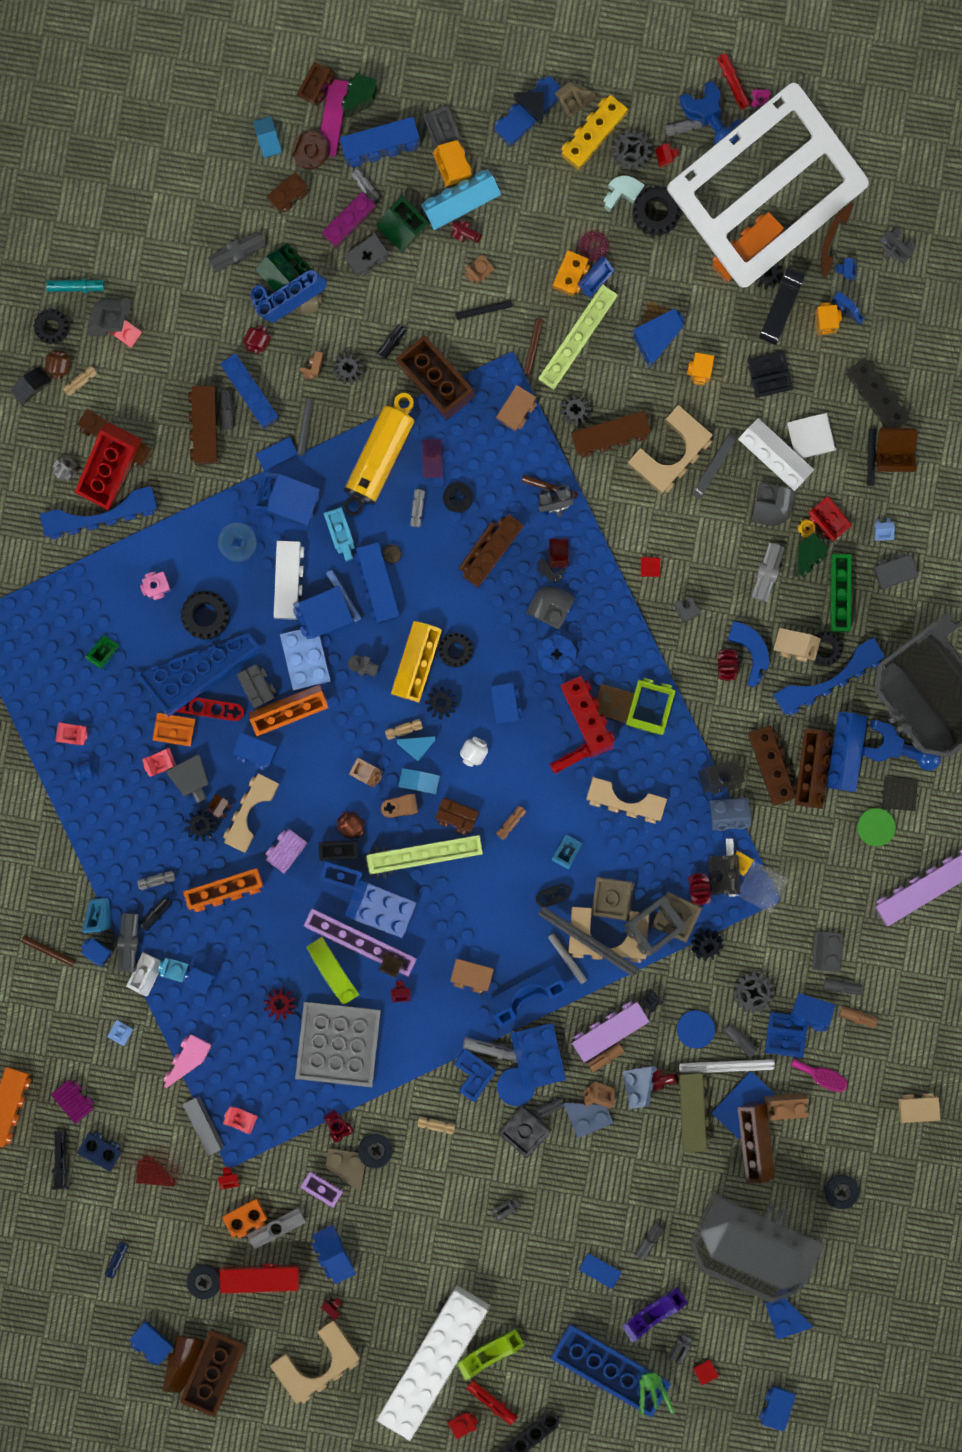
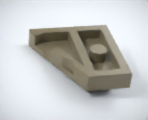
M572 82L561 87L555 93L564 114L568 118H571L598 98L594 91Z
M328 1148L325 1168L356 1190L361 1191L365 1165L361 1162L358 1152Z

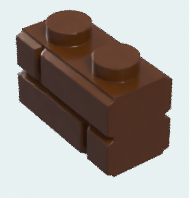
M443 797L435 819L438 820L437 824L447 828L450 824L456 827L455 831L466 835L467 832L471 833L479 811Z

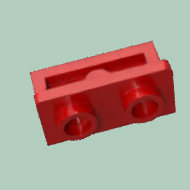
M829 496L808 512L813 524L819 525L823 536L832 542L853 526Z

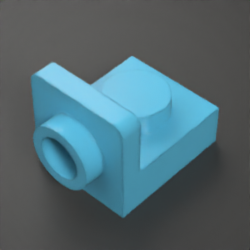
M166 957L164 961H160L158 971L161 972V977L183 983V978L189 964Z

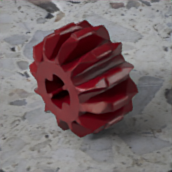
M725 649L718 652V678L720 680L731 681L737 679L738 662L736 650Z
M706 873L690 875L688 882L691 903L693 905L709 903L711 895L708 875Z
M275 988L273 989L275 996L267 993V997L271 1000H264L263 1003L270 1004V1006L264 1008V1010H272L268 1015L269 1017L276 1013L275 1019L279 1020L280 1014H282L283 1019L286 1020L285 1012L293 1015L289 1007L296 1008L295 1004H290L296 998L288 999L291 991L283 995L284 988L280 989V994H278ZM278 999H282V1003H285V1007H281L280 1010L275 1005V1001H279Z

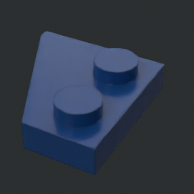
M838 291L831 302L832 305H837V310H841V314L843 312L855 322L861 324L865 318L860 315L861 312L855 303Z
M786 1298L773 1303L765 1302L777 1339L813 1328L812 1324Z

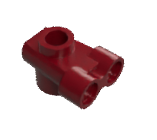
M462 220L459 223L454 221L451 225L453 231L450 236L463 243L466 237L477 244L482 238L481 233L472 228L470 229V224Z
M663 1069L653 1072L651 1081L654 1083L653 1091L665 1089L664 1085L679 1084L677 1073L664 1075Z
M332 1110L324 1115V1120L331 1131L330 1136L335 1143L353 1133L354 1129L350 1123L345 1122L336 1110Z

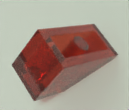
M143 1156V1159L138 1160L136 1183L176 1186V1180L159 1160H154L155 1157Z

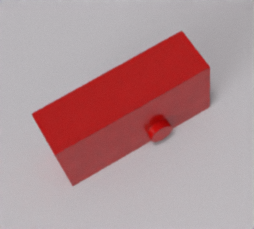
M107 422L98 434L74 493L109 510L117 500L142 439Z
M264 1263L263 1265L223 1266L220 1269V1294L298 1291L300 1289V1264L275 1265V1263Z

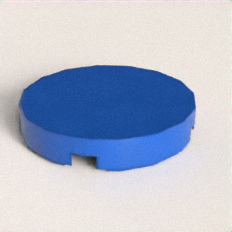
M694 1010L685 1013L677 1024V1035L680 1041L690 1048L705 1047L712 1041L715 1034L713 1020L702 1011Z
M518 1068L505 1070L497 1082L499 1097L511 1106H520L527 1103L535 1091V1088L523 1089Z

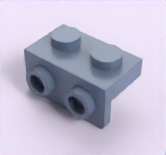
M748 797L710 801L712 830L725 831L727 829L751 827Z

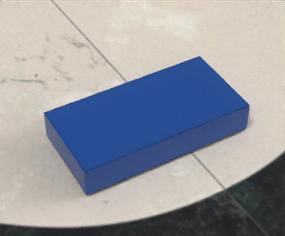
M601 257L578 282L586 297L591 298L611 276L614 269L605 257Z
M289 437L256 453V456L263 470L266 471L297 456V451Z
M590 1253L586 1255L579 1268V1271L613 1289L622 1273Z

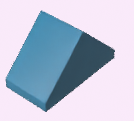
M272 117L253 121L263 157L267 158L282 153Z
M435 736L399 739L397 744L415 760L419 761L436 739Z
M402 768L398 787L436 795L440 776Z
M566 834L552 861L569 869L583 843Z
M108 898L91 899L82 932H101L112 928Z

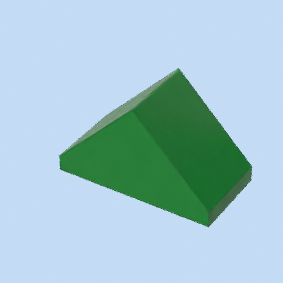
M103 635L86 655L85 659L104 670L120 645Z

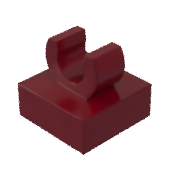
M404 980L396 981L397 989H391L392 1003L411 1001L410 988L404 987Z
M337 1297L332 1303L326 1300L321 1305V1308L332 1319L336 1320L340 1315L337 1309L343 1302Z

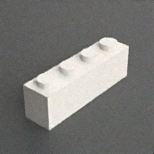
M759 418L738 439L794 491L814 471L807 462Z
M277 541L274 619L298 620L293 612V603L299 601V596H302L303 585H299V577H303V566H300V558H304V547H301L300 542Z

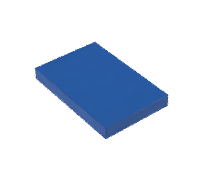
M750 1071L711 1113L740 1140L738 1107L748 1102H765V1096L776 1094Z

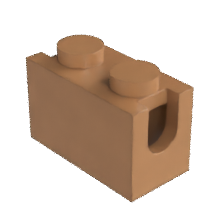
M517 385L500 410L496 420L515 432L518 428L522 429L527 421L525 416L528 412L532 413L537 406V403H535L536 397Z
M456 959L451 982H454L453 986L464 989L466 985L473 987L472 991L483 994L484 991H488L494 969Z
M802 1093L765 1096L767 1114L770 1120L809 1117V1113L805 1108L808 1098Z

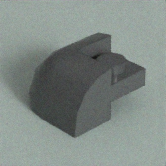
M127 297L107 298L97 302L90 314L87 328L89 336H107L108 332H122L124 319L129 317L131 300Z
M759 483L751 522L769 526H777L784 523L790 518L793 511L796 491L781 486L777 487Z
M555 586L543 587L533 596L525 614L560 630L576 596Z

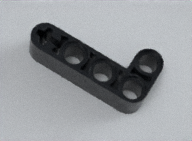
M787 267L759 339L777 345L805 273Z

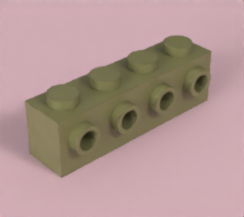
M703 1073L679 1074L683 1152L706 1151V1147H710L709 1135H706L705 1127H709V1118L705 1116L704 1109L708 1108V1098L704 1096V1089H707V1078L703 1077Z

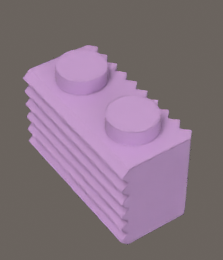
M290 829L287 832L283 830L277 838L279 843L276 847L272 845L266 852L268 856L266 860L284 874L308 844Z
M313 1171L309 1172L300 1187L331 1207L335 1206L343 1193V1189L336 1187V1185L323 1179L317 1173H313Z

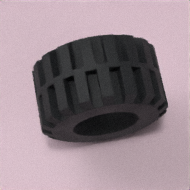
M650 186L645 191L642 190L640 195L636 197L632 210L633 221L636 223L637 228L641 229L645 235L647 233L650 234L651 237H654V235L661 237L663 234L667 235L676 227L681 213L680 207L669 194L667 188H659V186L654 188ZM651 202L663 203L668 210L667 217L661 221L650 220L645 214L646 206Z
M201 590V592H195L192 596H188L186 602L183 603V608L180 612L181 622L184 628L196 638L202 640L213 639L216 636H220L226 630V626L229 625V607L221 596L212 591ZM202 604L213 606L217 613L216 620L209 626H200L194 619L195 610Z

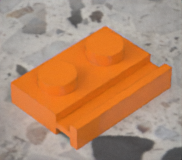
M157 713L152 740L191 747L196 719L174 715L167 717L166 714Z

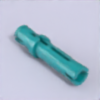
M104 279L46 280L47 292L87 293L88 291L104 292L105 290L103 288L105 287Z

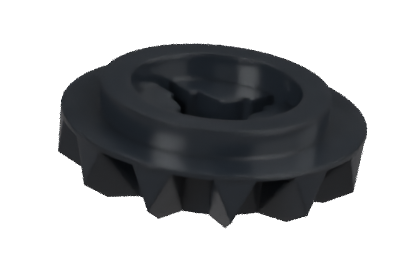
M455 482L448 485L444 490L443 502L450 511L462 513L472 505L473 492L465 483ZM456 490H458L460 495L467 496L461 499L460 505L456 500H450L455 497Z

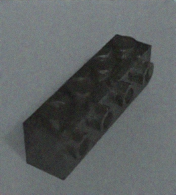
M864 357L845 372L846 376L885 428H900L910 420V412L904 405L901 407L897 401L899 400L897 394L887 388V381L882 375L879 376L876 373L874 363Z

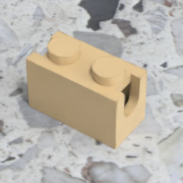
M779 628L774 651L781 652L780 656L791 659V656H794L796 660L807 662V659L815 661L821 639L811 634Z
M924 1093L922 1097L915 1098L914 1094L903 1095V1098L898 1099L901 1123L940 1121L939 1097L934 1096V1093Z

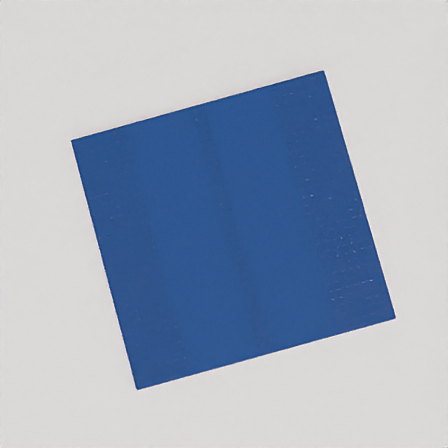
M513 352L462 375L464 380L474 390L476 397L447 421L424 395L413 399L414 407L408 415L414 419V424L375 505L371 506L365 503L364 511L359 517L354 518L347 515L344 504L350 496L343 492V489L379 416L305 451V456H294L0 598V696L97 898H108L112 930L117 940L121 932L122 913L138 914L137 935H139L138 952H136L135 967L142 953L145 952L162 961L167 957L189 964L188 969L198 967L216 975L209 993L204 994L185 986V980L182 983L161 977V972H159L149 995L144 997L174 1058L177 1053L181 1054L183 1050L181 1044L186 1036L189 1037L191 1034L212 1044L204 1062L184 1075L183 1078L193 1099L198 1096L202 1099L225 1147L219 1153L226 1167L232 1168L325 1123L324 1115L332 1110H336L341 1115L457 1059L464 1050L463 1042L465 1037L488 1043L630 975L604 957L603 960L591 959L592 955L584 954V958H574L572 953H569L587 979L586 982L580 984L548 939L554 933L566 951H569L570 935L538 914L542 907L536 903V895L542 890L561 883L569 886L571 894L568 899L546 908L571 923L572 907L591 908L592 912L597 877L633 882L634 890L630 911L640 912L658 897H665L667 892L691 902L689 876L695 873H706L709 879L711 900L705 905H698L702 907V910L687 943L674 937L655 953L647 955L646 959L641 960V963L630 962L637 966L639 970L691 945V940L695 939L694 933L699 935L700 929H703L704 932H706L707 928H711L712 932L714 930L720 931L780 901V897L746 828L727 829L725 831L712 830L710 801L731 799L537 399L535 401L537 406L532 413L528 412L525 416L527 421L522 429L518 428L515 432L496 420L497 415L517 385L535 396ZM409 401L400 405V407L407 408L410 404ZM266 473L281 474L320 489V497L317 504L314 505L312 511L314 515L308 525H301L254 509ZM523 475L557 486L566 484L570 490L578 492L577 498L573 499L574 505H570L569 510L563 511V517H558L557 513L550 514L549 510L540 512L539 494L540 490L543 489L521 482ZM455 482L465 483L473 492L472 505L462 513L450 511L443 502L444 490L448 485ZM417 489L424 490L425 496L422 500L424 501L422 517H420L421 526L412 527L410 523L411 518H413L414 492ZM456 490L455 497L450 500H456L460 505L461 499L467 496L460 495L458 490ZM353 502L349 505V510L356 512L360 505ZM340 507L343 509L355 548L350 550L353 560L346 562L344 554H338V551L335 549L324 516L325 512ZM509 514L523 524L524 528L480 588L477 589L463 578L464 573L458 568L490 522L497 525L503 516L506 518ZM277 541L300 542L301 547H304V558H300V566H303V577H299V585H303L302 596H299V601L334 587L326 575L327 572L333 570L362 619L356 623L353 620V622L320 635L331 681L320 684L326 697L328 708L256 736L249 719V712L256 709H254L237 677L238 673L255 664L259 667L263 666L268 675L265 677V680L268 684L272 683L277 693L274 694L276 699L261 707L314 687L311 686L293 691L280 634L300 630L301 624L299 619H274ZM377 542L380 545L400 615L399 618L382 623H377V619H372L370 609L373 608L371 601H367L365 590H368L367 584L362 583L359 574L363 570L361 564L357 565L354 556L357 553L356 548ZM389 546H396L401 552L398 562H394V564L386 562L383 555ZM154 571L156 574L164 572L171 591L165 593V597L155 601L153 598L149 599L147 595L144 596L140 585L143 584L142 579L145 578V575ZM157 583L152 585V589L157 587ZM555 586L576 596L560 630L525 614L533 596L543 587ZM201 590L212 591L221 596L228 605L230 612L229 625L226 626V630L220 636L210 640L194 637L184 628L181 622L180 612L183 608V603L186 602L188 596H192L195 592H201ZM209 604L200 605L194 613V619L200 626L213 624L217 617L215 608ZM413 621L442 629L419 703L391 694ZM454 632L466 635L473 645V655L470 661L464 666L457 668L447 666L439 655L441 640L446 635ZM249 633L261 650L196 697L239 704L244 709V717L240 721H229L175 712L172 715L196 719L191 747L153 741L157 713H165L134 673L150 670L153 666L167 664L170 660L196 651H204L210 646H218L226 643L227 640ZM103 635L120 645L104 670L85 659L86 655ZM552 635H561L568 638L576 650V659L570 670L560 675L546 672L540 666L537 658L541 642ZM452 643L448 648L449 654L455 658L460 657L464 651L463 646L459 643ZM555 650L554 653H551V656L558 660L562 654L559 653V650ZM354 655L361 656L363 659L364 656L370 657L371 663L379 665L376 677L367 674L365 677L359 676L358 672L350 670L348 660ZM582 676L584 681H588L592 689L589 691L591 698L595 697L599 704V708H597L599 715L603 714L607 721V725H604L607 732L611 731L614 736L615 742H612L614 748L596 757H592L591 754V757H586L554 774L549 765L550 763L581 747V744H586L560 686ZM643 678L653 680V684L661 686V683L673 686L672 689L676 690L663 736L626 726L638 680L642 681ZM513 683L514 687L518 686L519 698H516L517 706L521 705L522 717H519V722L496 725L490 686ZM444 687V694H446L448 689H451L449 697L456 695V698L451 700V702H457L458 706H451V708L456 710L455 713H452L450 710L447 711L450 718H447L445 713H442L443 718L440 720L438 712L434 718L431 716L435 711L434 709L427 712L426 709L431 707L432 704L427 705L425 701H432L427 694L430 693L435 696L434 688L437 689L439 694L441 693L440 688ZM641 687L633 718L660 726L669 695ZM439 698L436 706L446 707L445 703L447 704V701ZM196 701L193 703L192 708L195 712H200L203 709V704L200 701ZM189 703L184 705L187 707L185 711H189ZM213 705L211 712L214 715H219L222 712L221 705ZM225 705L226 711L223 717H227V713L233 714V718L241 715L238 707H235L234 710H228L229 706ZM417 719L421 720L423 726L421 730H413L412 733L400 737L395 736V738L390 740L387 739L385 730L395 729L396 726L408 722L413 723L412 721ZM58 723L86 726L87 739L84 745L56 742ZM240 733L278 747L270 768L265 767L264 770L253 767L254 762L247 760L246 763L235 759L236 755L232 753ZM434 736L436 739L419 761L415 760L397 744L399 739ZM477 737L487 743L488 753L481 765L470 767L463 763L460 750L467 739ZM170 748L176 765H179L199 754L210 784L202 788L207 799L197 803L193 794L185 797L166 771L149 777L144 769L142 759ZM357 757L383 771L381 780L376 784L375 788L349 775ZM89 760L93 779L84 778L78 782L74 771V763L82 764ZM402 768L440 776L436 795L398 787ZM260 774L280 785L272 801L257 803L250 810L247 823L254 838L247 853H244L225 844L226 839L223 836L227 828L231 829L234 824L231 820L236 810L240 811L243 805L240 804L244 793L248 794L251 789L248 785L252 777H257ZM592 778L611 782L615 796L625 803H638L647 794L666 798L667 801L661 821H656V824L644 821L645 817L638 815L637 818L626 816V811L619 810V813L607 810L608 806L602 804L600 808L589 805L590 801L586 800ZM215 793L228 800V804L232 808H224L223 813L227 817L219 816L218 818L214 815L210 819V822L217 821V824L211 825L217 831H209L213 836L212 838L205 834L206 841L203 842L201 835L198 841H194L196 834L188 837L192 830L186 831L184 828L190 826V824L185 823L186 819L192 821L189 813L196 817V810L198 809L202 816L203 810H206ZM415 794L419 813L387 818L382 814L381 806L384 801ZM443 797L479 811L471 833L467 832L464 835L455 831V826L449 824L447 828L437 824L438 820L435 817ZM387 804V808H384L389 814H392V810L395 809L390 804ZM521 806L526 810L525 815L522 818L520 817L517 825L502 840L497 836L498 830L503 828V824L511 814L515 813V809ZM207 811L206 818L212 813ZM354 811L365 821L363 828L365 832L358 839H347L337 830L338 823L336 821L343 812ZM203 820L200 823H196V827H199L198 831L206 827V824H203ZM290 829L308 844L284 874L266 860L268 857L266 852L272 845L276 847L279 843L277 838L283 830L287 832ZM566 834L583 843L569 869L552 861ZM480 836L482 855L392 870V875L386 871L385 879L382 877V872L379 873V877L376 879L375 874L369 875V868H365V865L368 864L365 860L366 855H370V850L376 854V847H379L381 853L383 847H387V852ZM726 839H733L734 857L736 851H739L754 860L744 877L735 867L736 896L732 897L728 896ZM358 840V859L327 860V862L363 872L361 881L416 902L403 938L345 916L355 890L320 880L326 861L321 862L319 860L318 842ZM256 868L259 869L264 887L260 888L261 892L252 895L246 892L242 894V898L231 901V898L223 900L224 904L215 907L212 904L205 905V910L196 913L194 909H188L184 891ZM169 871L174 872L175 881L165 882V884L154 887L149 886L143 890H140L137 881L140 879H148L147 877L165 874V872ZM561 886L559 891L553 894L555 897L561 895L564 898L568 890L567 888L563 889ZM542 893L539 902H543L544 905L548 904L547 900L553 898L552 894L545 896ZM164 897L169 898L172 905L161 916L162 919L155 922L149 931L143 929L139 922L150 912L149 909H153ZM658 907L649 914L647 942L651 947L667 935L651 927L658 913ZM311 909H315L417 958L409 976L400 972L397 978L379 971L381 963L304 927ZM591 915V937L607 948L617 947L626 939L627 934L624 924L628 921ZM321 937L324 938L345 974L359 993V996L344 1005L335 995L306 946ZM456 959L493 968L488 991H484L481 994L472 991L473 987L465 985L464 989L453 986L454 982H451V977ZM554 964L568 991L552 1000L543 996L527 1000L519 1008L517 1019L500 1028L486 1001ZM404 980V987L410 988L411 1001L392 1003L391 989H397L396 981ZM275 988L278 994H280V989L284 988L283 995L291 991L288 999L296 998V1000L290 1002V1004H295L296 1008L289 1007L293 1015L285 1012L286 1020L283 1019L282 1014H280L279 1020L275 1019L276 1013L269 1017L268 1015L272 1010H264V1008L270 1006V1004L263 1003L264 1000H271L267 997V993L275 996L273 993ZM278 999L279 1001H275V1005L278 1006L279 1010L281 1009V1007H285V1003H282V999ZM304 1002L381 1010L372 1087L295 1079ZM230 1106L243 1109L258 1116L251 1134L223 1124L225 1113Z

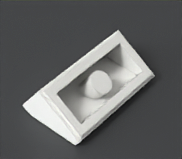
M143 952L135 967V972L132 973L126 987L141 995L148 996L159 974L158 967L161 960Z

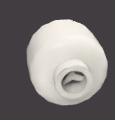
M477 737L467 739L460 750L463 763L470 767L481 765L488 753L487 743Z

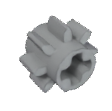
M69 457L57 459L53 465L55 467L53 473L60 480L69 481L77 473L75 470L77 465Z

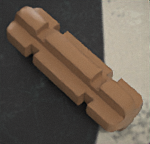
M521 806L515 809V813L511 814L503 824V828L498 830L497 836L502 840L517 825L520 817L522 818L525 815L526 810Z

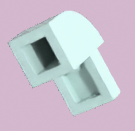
M620 176L613 179L608 185V188L613 193L609 191L605 197L604 202L606 204L604 208L611 212L620 197L634 204L636 197L640 195L645 185L630 176Z

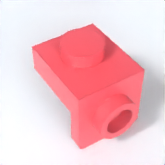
M124 319L122 332L108 333L132 348L142 332Z
M58 723L56 742L84 745L87 739L86 726Z
M170 748L142 759L144 769L149 777L177 766Z
M230 1106L225 1113L223 1124L251 1134L258 1116L243 1109Z

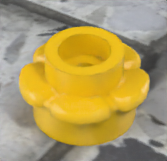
M809 519L802 520L801 524L798 525V532L801 533L802 537L808 538L812 533L816 534V525L809 521Z

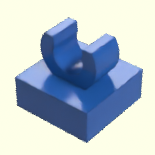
M845 258L844 265H836V273L844 274V278L847 280H856L857 261L853 258Z

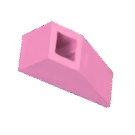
M193 1034L189 1037L186 1036L181 1044V1047H183L181 1054L177 1053L172 1062L175 1065L172 1072L168 1071L163 1081L166 1082L164 1087H169L203 1063L212 1044Z

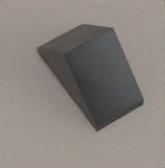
M516 92L514 100L542 125L543 92Z
M39 366L23 375L10 391L23 406L52 381Z

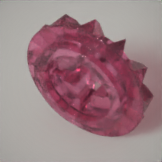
M591 231L585 233L580 238L578 248L580 254L588 258L589 261H598L608 253L609 243L603 233ZM590 239L594 243H600L597 246L598 253H596V251H594L593 248L587 249L591 245Z

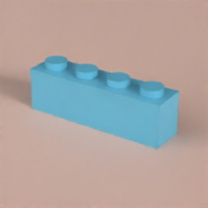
M487 169L477 172L470 179L460 181L453 188L443 190L436 197L426 199L421 204V207L429 224L436 230L502 194L493 175Z

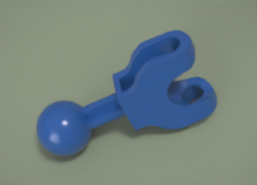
M710 81L704 84L705 98L697 100L693 99L688 93L679 96V104L688 119L699 121L703 126L710 124L715 132L714 142L717 144L734 129L725 127L720 120L721 92L714 82ZM734 135L729 140L733 145L739 140L738 135Z
M878 720L871 721L870 726L872 730L882 735L883 744L877 749L864 747L862 756L881 762L890 757L898 759L902 755L917 760L918 765L926 771H932L939 767L941 756L922 753L921 750L904 744L905 739L897 735L892 725Z

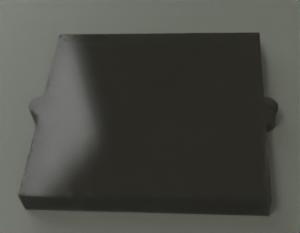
M884 777L883 791H881V794H883L882 808L916 811V800L919 796L917 794L918 780Z

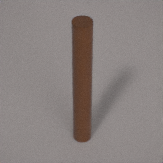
M539 318L535 320L523 374L531 376L543 320Z
M523 475L521 481L541 489H550L554 493H557L556 490L559 487ZM573 491V492H574V497H573V499H576V498H577V495H578V492Z
M490 522L458 568L460 571L464 569L468 562L472 563L476 551L479 547L484 546L487 536L496 529L497 525L493 522Z
M25 935L21 940L22 943L73 967L76 962L75 959Z

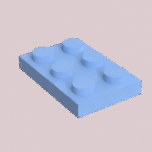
M301 630L280 634L293 691L331 682L320 636L306 639L302 635Z

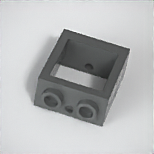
M664 896L658 897L624 924L626 934L631 939L634 938L638 944L636 945L638 950L643 955L646 954V956L655 953L687 927ZM658 907L673 930L651 947L635 925Z

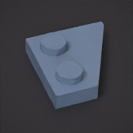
M656 1066L623 1071L630 1109L650 1105V1094L654 1085L651 1081L653 1072H656Z
M563 1103L578 1138L613 1124L607 1107L598 1104L585 1106L583 1103Z

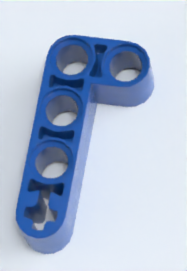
M309 270L275 293L261 285H257L252 288L250 297L257 314L268 322L274 323L321 293L326 288L327 281L316 271Z

